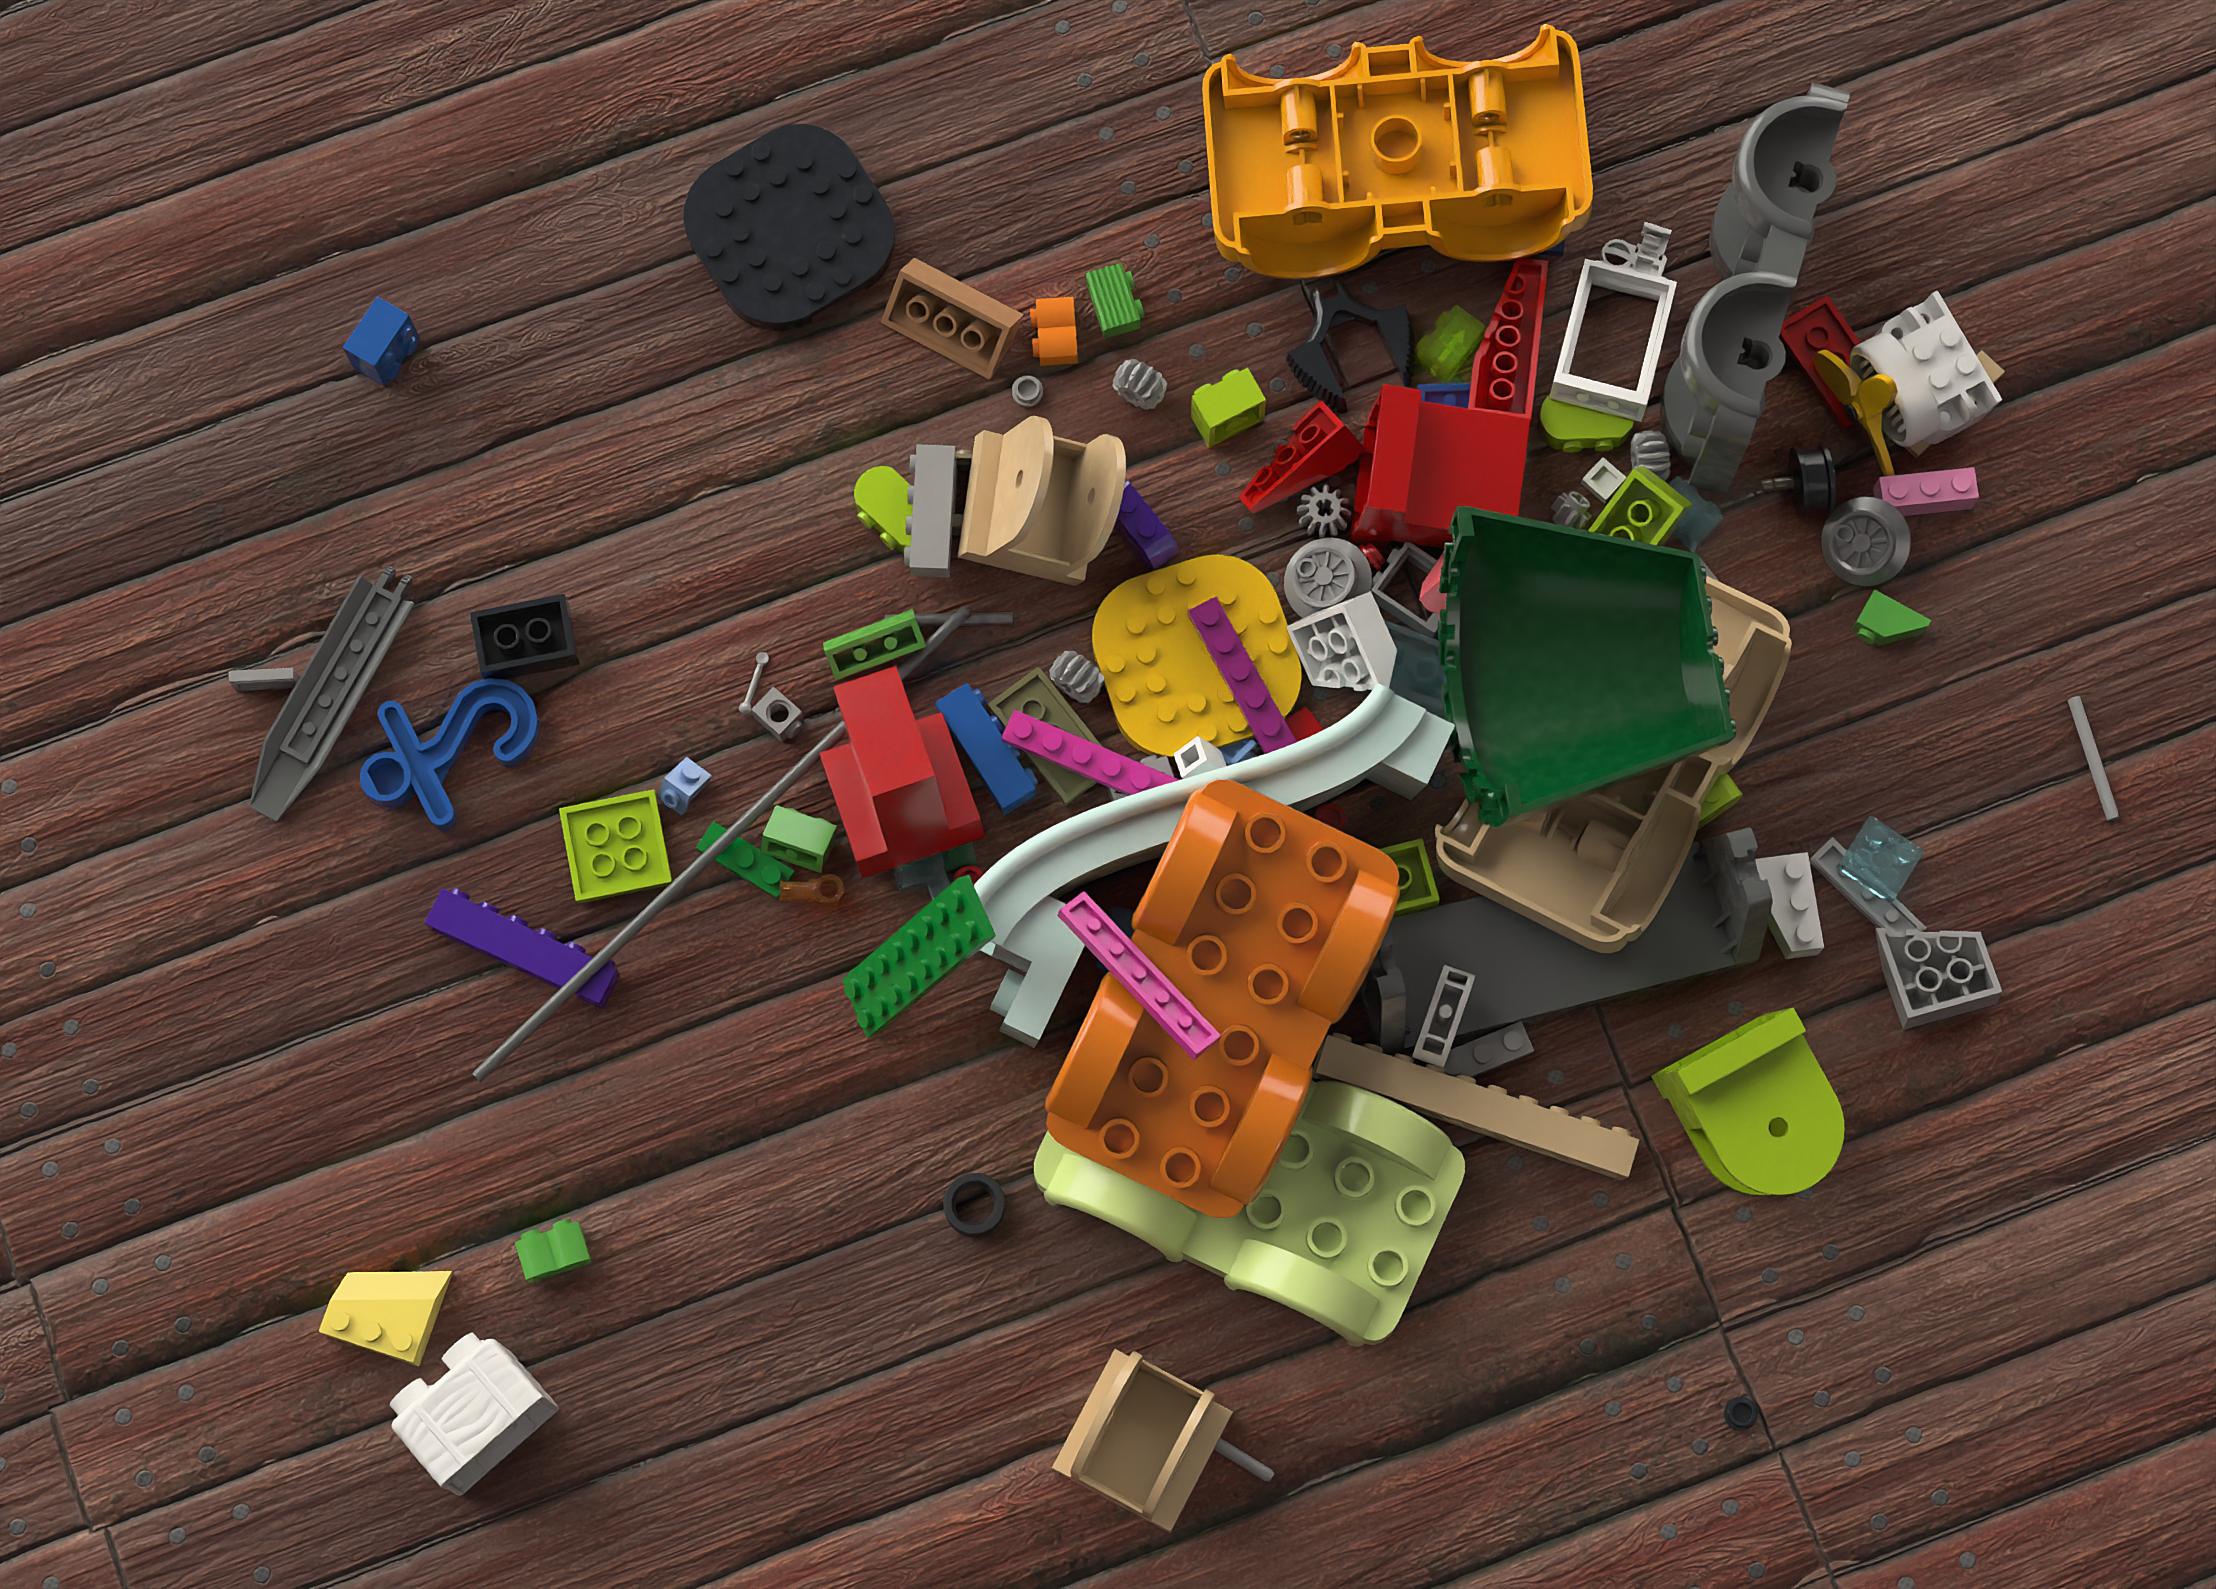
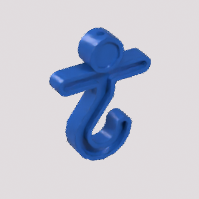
M488 678L473 682L457 695L436 736L427 742H422L418 739L405 711L396 701L384 702L378 709V717L396 753H377L365 761L360 772V783L363 791L373 804L384 809H395L403 806L416 791L433 826L440 831L452 829L457 822V815L442 784L451 767L457 763L480 717L487 711L494 709L503 710L511 716V727L508 732L494 744V753L498 762L504 767L511 768L527 758L538 742L540 721L533 700L522 687L509 680Z

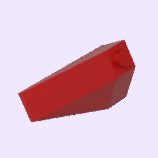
M1322 400L1294 425L1291 430L1295 434L1285 446L1280 444L1274 451L1276 458L1271 465L1261 468L1240 494V500L1253 514L1343 470L1347 465L1355 462L1365 450L1358 439Z

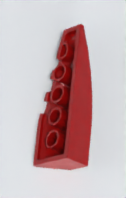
M1528 258L1516 259L1503 294L1497 303L1491 322L1474 357L1468 409L1528 418L1531 423L1548 261Z

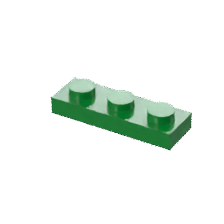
M713 821L696 846V850L701 854L705 852L727 829ZM740 837L714 860V862L776 900H779L795 875L794 870L773 857L761 853L760 849Z

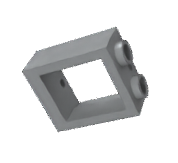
M1405 542L1402 548L1396 546L1386 561L1390 565L1384 573L1378 571L1372 579L1371 593L1378 606L1430 641H1433L1438 634V621H1441L1438 614L1433 612L1428 621L1425 622L1384 594V591L1407 560L1427 574L1430 573L1437 562L1436 559L1412 543Z

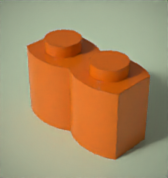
M1073 297L1036 299V309H1030L1031 328L1038 327V338H1032L1033 357H1040V366L1078 363Z

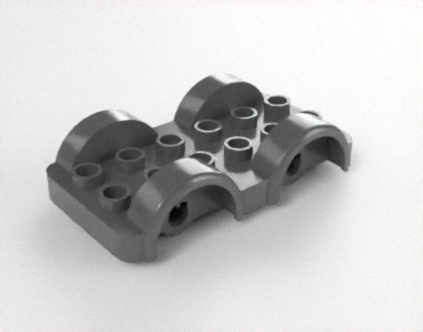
M1812 82L1807 96H1798L1780 101L1759 114L1742 138L1733 164L1732 182L1724 191L1718 203L1709 234L1711 257L1723 281L1707 291L1691 313L1682 338L1680 355L1669 371L1660 398L1659 413L1664 436L1678 458L1692 469L1688 485L1726 495L1749 445L1756 421L1760 418L1765 408V384L1776 378L1785 364L1786 352L1783 343L1779 339L1790 296L1797 283L1805 250L1809 247L1814 237L1815 225L1813 216L1816 206L1822 205L1827 201L1836 187V174L1829 161L1841 119L1847 109L1850 92Z

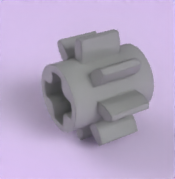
M1570 492L1569 495L1562 493L1550 507L1556 511L1552 517L1554 522L1561 526L1581 529L1592 517V514L1587 512V509L1590 507L1589 501L1577 492Z

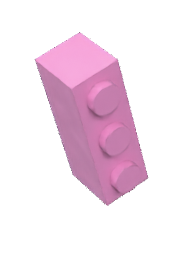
M1974 467L1879 477L1873 488L1874 498L1890 503L1903 516L1972 509L1979 499Z

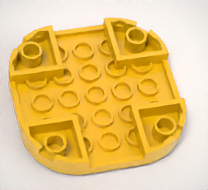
M1227 555L1197 557L1129 579L1113 589L1101 603L1092 629L1093 654L1100 673L1103 674L1104 685L1115 714L1116 723L1126 740L1138 751L1141 750L1151 756L1158 755L1159 758L1167 756L1169 762L1177 763L1174 753L1197 736H1200L1217 749L1240 743L1245 739L1255 738L1188 616V610L1214 597H1217L1284 720L1289 718L1300 693L1301 664L1299 656L1286 628L1288 625L1272 584L1260 570L1250 563Z

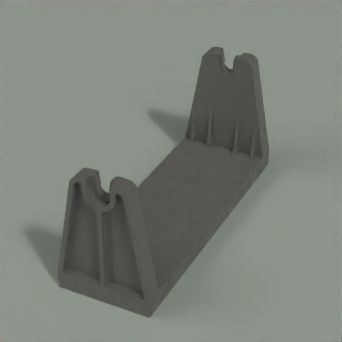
M1748 827L1693 842L1673 886L1650 925L1636 940L1627 941L1621 950L1613 953H1599L1590 950L1485 896L1392 918L1377 955L1360 987L1375 1045L1383 1049L1382 1053L1389 1056L1415 1049L1444 965L1476 975L1454 1040L1507 1027L1519 1021L1523 1023L1755 964L1760 956L1773 899L1768 880H1761L1757 870L1755 851L1758 846L1752 829Z

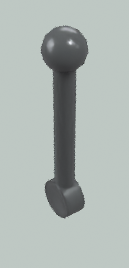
M1332 475L1329 477V480L1311 485L1280 502L1286 503L1289 498L1309 493L1313 487L1319 490L1327 484L1329 487L1336 489L1340 486L1341 479L1338 475Z

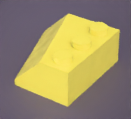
M453 1272L347 1273L330 1299L319 1332L326 1337L420 1366Z

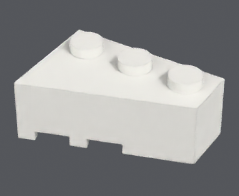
M1808 852L1755 859L1761 880H1768L1773 899L1767 925L1786 959L1818 955L1824 948Z

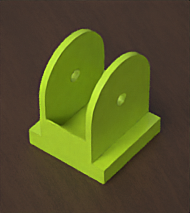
M1794 1008L1763 1014L1651 1076L1663 1099L1668 1098L1709 1172L1725 1186L1749 1195H1785L1803 1191L1827 1175L1836 1163L1842 1149L1845 1126L1841 1105L1802 1034L1806 1030Z

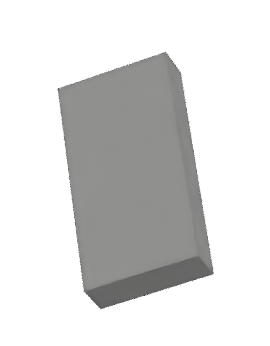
M294 668L229 671V683L236 691L294 688L299 680V675Z

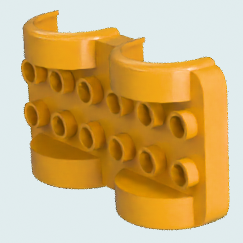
M1542 25L1537 39L1527 48L1512 55L1493 60L1461 62L1443 59L1428 52L1424 47L1423 38L1417 36L1412 38L1409 44L1366 48L1363 43L1354 42L1350 56L1341 65L1330 71L1305 78L1270 79L1255 76L1242 70L1237 65L1233 54H1228L1221 59V62L1213 64L1206 71L1203 78V105L1212 219L1216 245L1221 255L1228 261L1240 262L1244 267L1255 273L1281 279L1327 277L1348 272L1366 264L1381 249L1430 245L1435 251L1457 260L1471 262L1508 261L1532 256L1556 246L1567 238L1571 232L1582 229L1590 218L1593 184L1579 52L1575 41L1569 34L1564 31L1555 30L1551 25Z

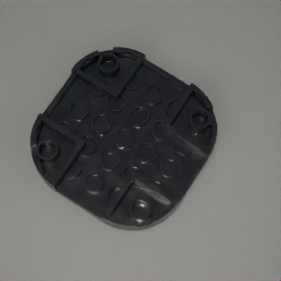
M792 124L776 128L762 135L701 173L692 184L684 204V227L692 251L704 265L726 299L730 309L743 321L755 327L759 325L774 328V331H789L806 326L813 322L812 317L862 287L865 290L869 289L884 275L891 263V256L895 245V230L892 214L886 201L850 147L836 134L822 127L808 124Z

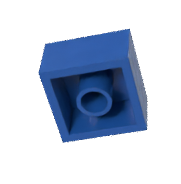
M377 296L342 348L355 370L385 387L389 380H394L398 376L402 367L401 363L406 355H411L415 351L419 343V334L409 314Z

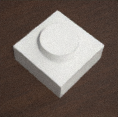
M1602 458L1586 474L1581 484L1605 504L1620 488L1627 477L1605 458Z

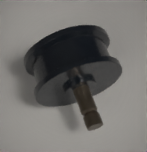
M1825 443L1818 444L1816 449L1801 451L1799 447H1791L1788 462L1789 477L1760 481L1762 493L1790 489L1794 508L1799 517L1806 516L1808 511L1823 509L1825 513H1833L1835 509L1836 474L1829 449Z

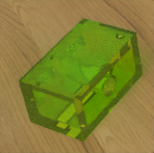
M1455 305L1450 312L1445 310L1435 323L1437 328L1432 335L1425 334L1416 346L1418 350L1416 362L1444 383L1450 380L1483 339L1486 329L1484 324L1458 305Z

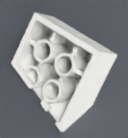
M1371 591L1313 613L1286 626L1312 685L1330 688L1354 687L1355 691L1373 690L1376 684L1389 688L1397 649Z

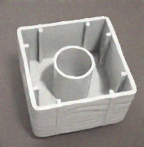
M473 1332L457 1341L443 1355L442 1360L449 1367L450 1371L434 1385L428 1386L422 1378H418L402 1389L390 1402V1406L398 1414L392 1422V1429L395 1434L409 1448L411 1453L440 1487L450 1490L459 1496L468 1491L559 1410L558 1405L550 1395L544 1391L541 1385L511 1351L494 1339L479 1340Z

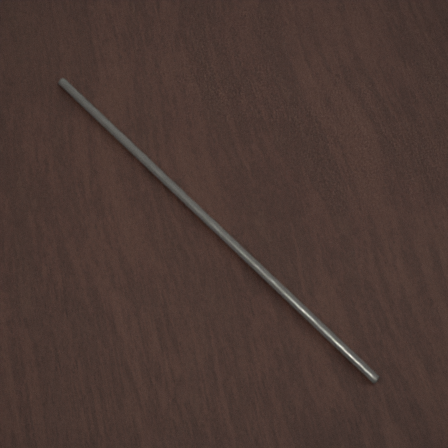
M962 606L925 641L926 647L914 651L897 668L901 682L971 616L965 607ZM843 720L492 1053L472 1075L480 1083L489 1076L821 759L819 753L830 750L847 734Z

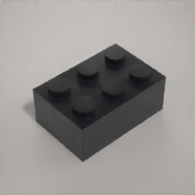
M565 594L470 612L478 663L483 679H510L580 665L570 604Z

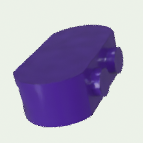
M1125 479L1122 501L1114 528L1143 565L1153 572L1177 555L1179 548L1168 529L1132 484Z

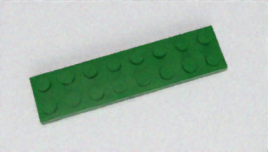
M969 875L956 879L842 979L845 994L850 999L857 1014L858 1024L863 1028L867 1038L880 1034L996 937Z

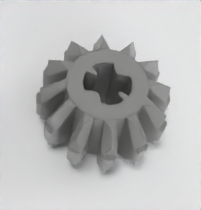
M1136 359L1125 360L1117 369L1112 386L1118 391L1119 396L1124 397L1127 402H1131L1135 407L1140 406L1145 410L1149 408L1154 409L1165 396L1164 393L1168 383L1162 378L1161 373L1155 371L1153 367L1146 365L1145 362H1139Z
M1652 430L1635 434L1630 442L1632 470L1644 465L1665 482L1670 474L1669 467L1671 465L1666 437L1660 431L1653 432Z
M1327 484L1324 485L1322 493H1319L1315 487L1311 488V496L1302 495L1301 502L1303 505L1297 507V514L1302 516L1299 519V525L1303 527L1309 526L1307 529L1309 536L1318 531L1319 539L1325 538L1326 532H1329L1333 538L1337 537V529L1345 530L1347 528L1345 520L1351 517V511L1345 509L1349 505L1348 498L1339 499L1341 495L1339 489L1330 494ZM1323 508L1328 509L1329 516H1327V513H1325V517L1318 514L1319 509H1321V512H1323Z
M1064 651L1053 662V666L1049 670L1050 678L1055 682V686L1059 687L1063 693L1069 695L1071 699H1076L1080 703H1089L1099 694L1101 687L1104 685V677L1099 672V669L1091 661L1085 659L1083 655H1078L1075 651Z

